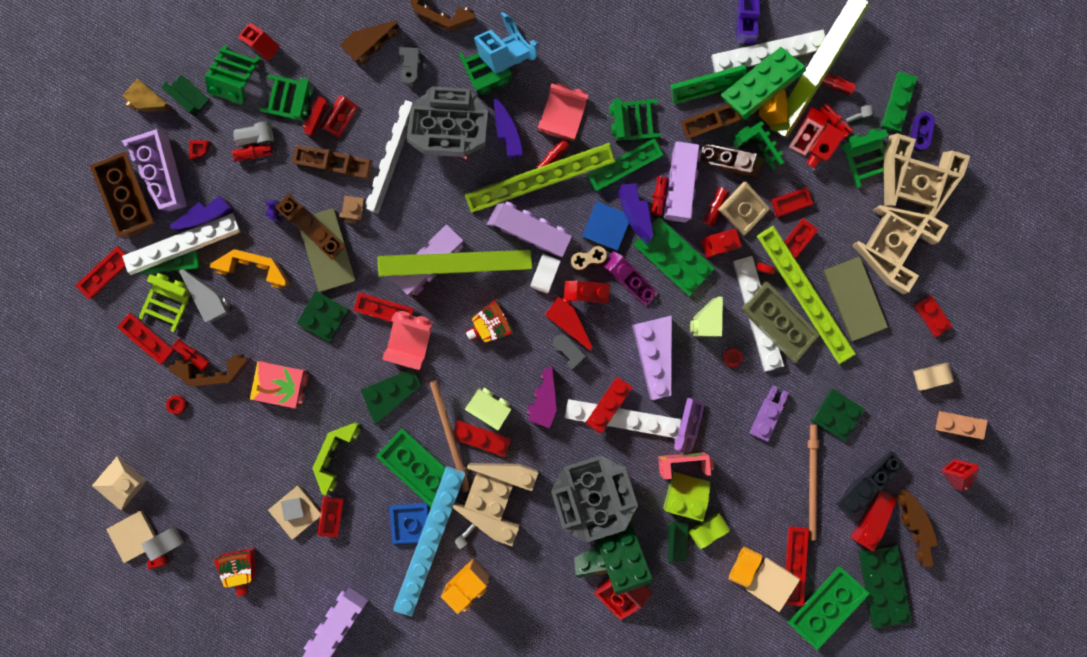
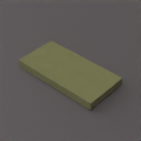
M334 208L313 214L345 245ZM300 230L319 292L356 282L346 247L334 260H331L318 248V245Z
M860 256L823 270L850 341L888 328Z
M764 282L741 309L793 363H797L820 336L768 282Z

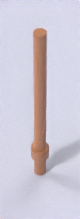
M430 382L456 469L465 472L461 484L463 492L470 491L471 488L467 479L468 472L466 467L463 466L438 382Z
M811 424L810 440H808V448H810L809 540H817V456L820 440H818V425Z

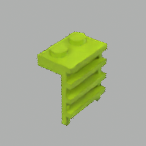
M157 273V276L150 274L147 282L153 285L139 318L144 319L146 313L172 323L173 326L170 331L175 333L180 325V319L185 313L186 305L189 304L188 300L191 294L183 282L175 280L174 283L168 280V276ZM157 292L181 302L180 309L153 299L154 293ZM150 303L178 313L175 320L148 309Z

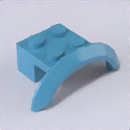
M501 13V16L510 36L501 40L492 30H489L474 37L480 58L495 74L503 72L527 58L530 60L536 59L539 50V43L532 40L529 45L519 33L513 18L506 13Z

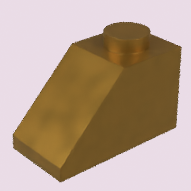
M138 78L122 95L128 100L126 104L134 111L139 109L142 112L170 111L172 109L166 101Z

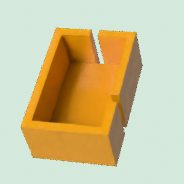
M473 558L446 584L441 598L457 614L460 611H467L471 607V602L476 596L480 598L487 591L489 573Z

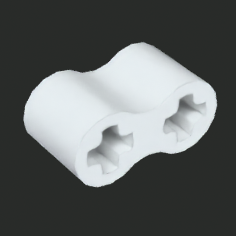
M543 253L530 287L548 294L561 260Z

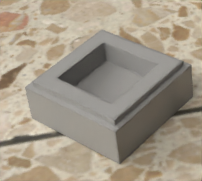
M301 497L281 502L284 521L305 516Z

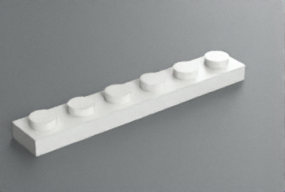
M824 30L713 54L711 58L714 71L719 72L740 65H745L746 68L757 66L779 47L784 48L793 57L815 53L823 43L825 34Z
M405 100L404 105H401L399 109V120L393 126L392 139L386 145V156L380 162L379 175L373 181V192L366 201V209L378 214L407 136L410 110L413 102Z
M232 213L123 256L128 273L132 275L240 233V229Z
M752 256L733 261L745 304L761 287ZM749 318L764 371L783 367L779 348Z
M568 399L565 418L586 422L598 404ZM619 408L607 426L677 438L681 419Z

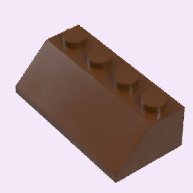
M126 151L89 165L118 238L129 239L144 233L155 224Z

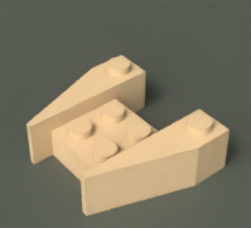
M901 134L889 136L884 152V206H895L897 199L900 198L926 206L924 214L935 217L965 175L970 156L956 151L943 152L939 166H934L910 158L916 139Z
M879 205L873 212L882 216V219L868 243L865 245L857 241L852 247L886 285L905 294L910 292L919 275L902 266L917 239L920 238L934 245L940 241L949 225L930 215Z
M469 463L467 468L477 472L466 504L463 505L455 502L453 508L493 540L513 546L519 524L502 519V515L513 485L532 491L538 470L522 464Z

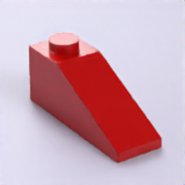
M558 297L545 313V316L590 351L592 345L574 308L571 306L573 303L565 301L564 297L562 299Z
M954 459L941 470V473L954 489L962 491L969 489L973 485L972 482L978 476L979 466Z
M883 490L877 492L850 538L874 552L885 532L897 499Z

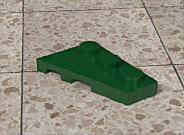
M414 368L361 389L374 425L421 386Z
M598 545L574 557L577 578L608 573Z

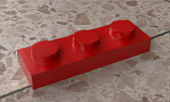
M117 246L75 286L87 299L91 300L126 268L123 256L127 253L120 246Z
M359 292L353 311L394 322L391 320L396 312L405 311L410 316H413L414 308Z
M129 313L117 327L160 365H163L175 351L133 313Z
M616 377L585 422V425L602 434L633 387Z
M460 420L456 421L453 430L455 440L504 457L511 438Z

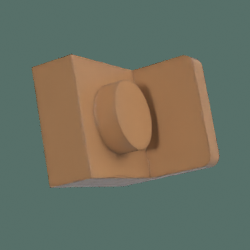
M344 196L343 210L340 213V218L344 219L345 223L356 224V221L361 222L365 199Z

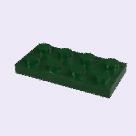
M631 521L625 531L596 539L616 596L653 583Z
M898 545L877 547L874 552L870 549L858 551L864 588L870 593L866 599L871 626L879 628L912 622Z

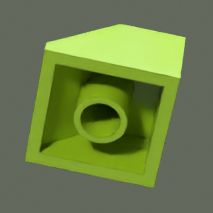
M673 471L663 509L666 512L703 522L708 506L710 481Z

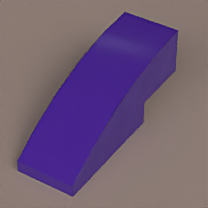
M738 0L736 43H756L758 37V18L760 15L759 0Z
M495 99L494 108L498 141H506L508 159L523 158L517 129L506 109L498 99Z
M637 184L621 185L618 195L624 214L636 234L645 244H649L653 238L648 203L647 201H639Z
M218 196L207 206L201 202L197 203L171 224L170 228L176 231L191 230L227 216L234 209L225 198Z

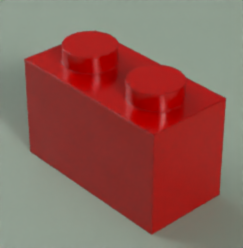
M565 281V301L609 303L610 284Z

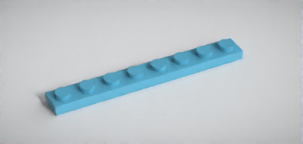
M446 466L393 611L412 617L465 472Z

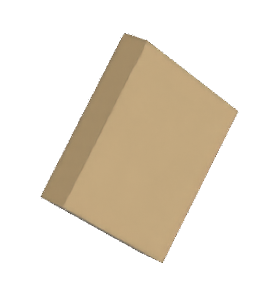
M743 182L718 210L742 236H745L770 208L747 182Z
M297 485L268 509L291 539H294L316 521L321 513L300 485ZM301 497L305 516L284 521L281 502Z
M143 510L106 529L124 563L144 553L145 551L141 544L156 536Z
M766 557L746 590L780 612L800 578Z

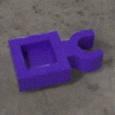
M277 200L266 201V216H269V220L273 222H281V217L284 215L275 208L279 202Z

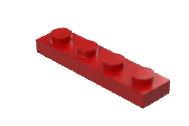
M788 526L785 569L800 578L784 605L804 606L809 528Z

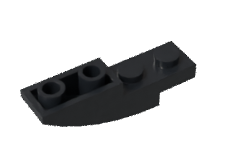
M890 451L856 479L845 490L846 493L836 505L848 518H853L876 492L881 491L896 476L905 464L893 451Z

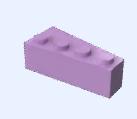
M156 129L122 140L124 146L130 152L132 161L136 163L139 174L148 185L147 188L160 210L169 212L186 207L187 204L168 133Z
M677 141L674 144L663 220L686 223L692 218V201L695 198L696 192L694 183L698 178L696 166L701 157L698 144Z
M506 201L505 204L495 205L487 223L488 226L492 228L497 226L501 228L500 230L503 233L512 236L516 235L523 242L533 243L535 247L557 257H563L572 237L567 234L568 230L559 226L556 229L550 226L551 222L543 218L537 220L533 218V213L526 210L521 212L516 209V205Z
M446 224L428 242L429 246L421 248L416 255L459 253L464 248L462 245L464 241ZM437 274L393 276L390 279L407 295L412 297L413 295L418 296L424 289L423 285L427 281L430 283Z
M672 316L632 325L650 399L655 400L671 396Z
M350 587L346 592L342 590L336 599L338 603L335 608L331 607L325 617L328 619L324 624L320 623L314 633L317 635L314 640L310 639L305 645L304 650L306 652L303 657H331L368 600Z

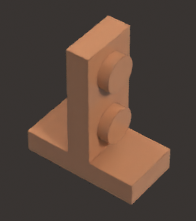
M939 411L935 430L984 440L988 420Z

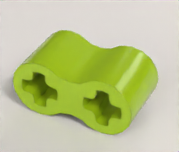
M716 513L692 528L689 533L699 549H702L730 531V528L721 514Z

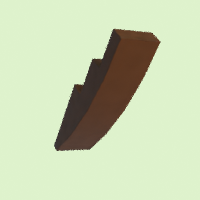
M727 104L683 120L680 123L686 139L689 140L741 122L744 119ZM757 110L748 118L759 115V110Z
M296 145L292 164L369 179L373 161L330 150Z

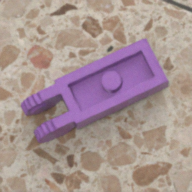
M774 385L770 389L767 398L764 399L750 430V434L765 441H769L789 393L784 390L778 402H772L778 388Z
M687 398L679 436L675 438V450L683 451L684 453L692 451L702 418L704 402Z

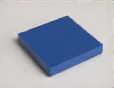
M596 201L582 237L618 251L629 222L624 212Z
M425 502L390 505L392 545L418 543L429 514L428 504Z

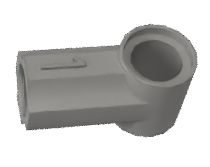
M259 122L252 127L236 129L233 134L238 147L275 142L271 122Z

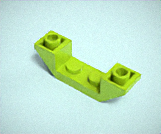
M358 422L329 432L312 469L321 493L325 496L333 492L337 485V481H335L337 476L323 470L328 467L331 461L329 457L331 451H335L338 446L339 440H337V437L348 442L357 439L361 431L359 428L360 423Z

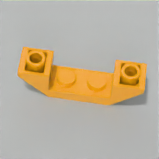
M234 249L210 265L211 268L216 269L215 273L227 275L228 272L234 273L237 259L238 263L246 265L254 262L257 263L256 267L268 270V266H270L266 281L271 282L272 287L283 289V285L288 287L290 285L278 262L271 258Z

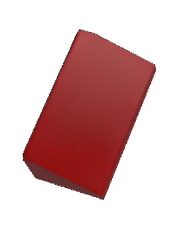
M339 95L320 127L335 137L340 138L359 106L345 96Z

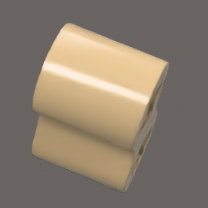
M596 246L588 253H576L571 259V266L576 271H582L588 265H600L606 259V251L604 248ZM595 251L602 253L600 260L593 258ZM577 257H579L581 260L584 259L582 267H580L579 264L575 265L574 262H576Z
M949 363L913 371L918 390H925L954 382Z

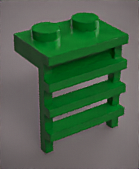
M224 45L223 48H220L218 57L214 58L215 62L213 65H210L209 72L204 75L207 92L213 96H219L233 103L244 105L246 101L245 86L257 67L260 57L256 56L255 59L229 51L228 46ZM223 57H226V58H229V59H231V60H234V61H237V62H240V63L249 65V66H251V67L249 68V67H246V66H244V65H241V64H238V63H235V62H232V61L223 59ZM220 65L238 71L240 73L246 74V76L220 68L218 66Z
M462 52L459 53L477 97L488 94L492 90L512 82L509 68L496 74L493 71L474 80L472 74L489 66L483 63L469 69V63L480 59L479 53L466 59Z
M268 74L267 78L274 80L268 109L260 107V112L304 122L309 114L314 85L309 79L305 78L297 81ZM280 81L286 82L280 109L275 111L274 106ZM291 84H295L297 86L290 114L285 113L290 87Z
M621 98L613 99L612 105H609L610 117H613L611 133L612 136H615V143L661 137V133L653 134L650 104H657V99L621 102ZM639 105H646L649 134L642 135ZM628 106L635 107L637 135L634 136L630 135Z
M762 121L752 128L747 126L739 131L735 136L736 140L733 142L736 149L753 140L773 171L777 169L773 163L775 160L780 165L784 163L780 157L783 154L782 151H776L774 146L777 143L775 141L771 143L768 138L770 135L769 131L765 133L762 129L764 125ZM763 141L767 144L765 148L761 145ZM770 150H771V152H772L773 155H774V156L771 157V158H770L769 155L767 154V152L770 151Z
M876 128L868 131V135L862 137L860 134L854 135L849 138L850 141L842 145L857 188L862 187L861 179L884 172L883 167L858 176L856 169L884 160L885 147L882 140L888 137L886 129L879 131ZM880 149L882 156L856 165L854 164L853 158Z

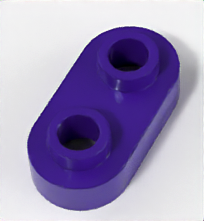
M929 112L918 114L913 121L911 138L916 139L913 149L917 151L928 148L932 141L935 119ZM921 120L925 121V126L921 125ZM917 138L921 139L922 144L917 143Z

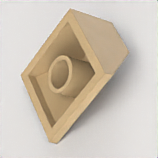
M117 456L92 486L117 508L123 510L147 480Z

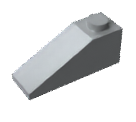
M184 269L179 271L205 323H212L231 313L229 310L231 306L226 297L223 298L221 294L190 271Z

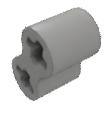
M174 526L141 545L149 560L152 561L183 544L184 541Z

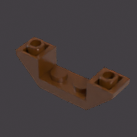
M410 0L416 17L448 32L473 25L477 21L474 11L467 7L461 8L458 6L452 20H450V17L445 13L440 12L438 14L425 4L421 6L423 0Z
M289 193L275 207L318 245V248L331 260H334L346 247L335 234Z
M244 354L232 355L233 359L226 360L227 372H215L213 377H208L207 373L195 374L194 364H187L186 360L175 361V365L168 366L170 371L190 387L234 382L251 362V358H244Z

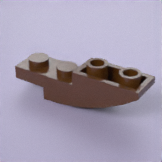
M900 489L898 503L903 511L901 521L905 528L914 530L912 532V539L917 547V551H915L916 560L924 567H932L933 560L930 547L938 546L932 524L917 499L909 491Z

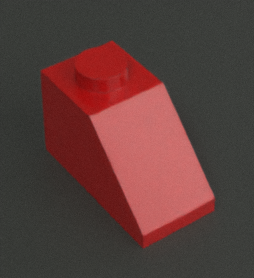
M250 22L238 36L240 40L267 61L277 54L280 47L264 31Z
M811 107L789 147L806 156L824 129L828 116Z

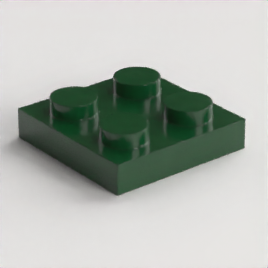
M315 290L296 324L331 343L350 309Z
M831 388L811 421L841 440L846 441L865 408Z

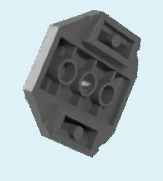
M431 87L426 91L425 95L411 105L407 142L424 155L469 156L473 152L485 147L488 110L475 97L471 89Z
M602 455L565 466L551 490L563 530L586 542L625 531L638 506L626 467ZM597 493L600 496L599 503L591 504L589 502L590 494Z

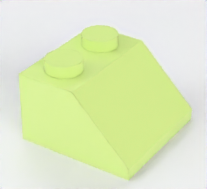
M723 297L713 298L693 317V321H690V332H693V336H722Z
M485 387L483 390L479 388L465 410L496 430H499L512 409L509 407L510 403L502 398L497 400L493 397L494 393Z

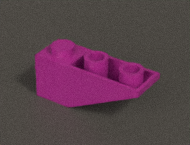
M614 251L601 265L644 306H647L659 293L623 256Z
M551 366L548 369L544 368L540 378L543 380L541 387L537 386L533 397H536L534 405H529L526 415H529L528 420L550 428L557 411Z

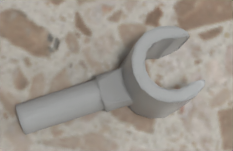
M872 106L861 107V113L846 118V122L849 123L860 118H869L873 113Z
M474 524L455 539V544L459 549L468 544L465 538L476 527Z

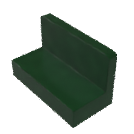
M179 75L171 85L165 82L161 86L166 93L193 116H196L210 100L183 75Z
M668 521L666 559L669 563H673V561H686L688 522Z

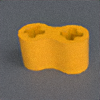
M743 547L739 552L736 563L731 569L729 580L748 588L761 563L762 555Z

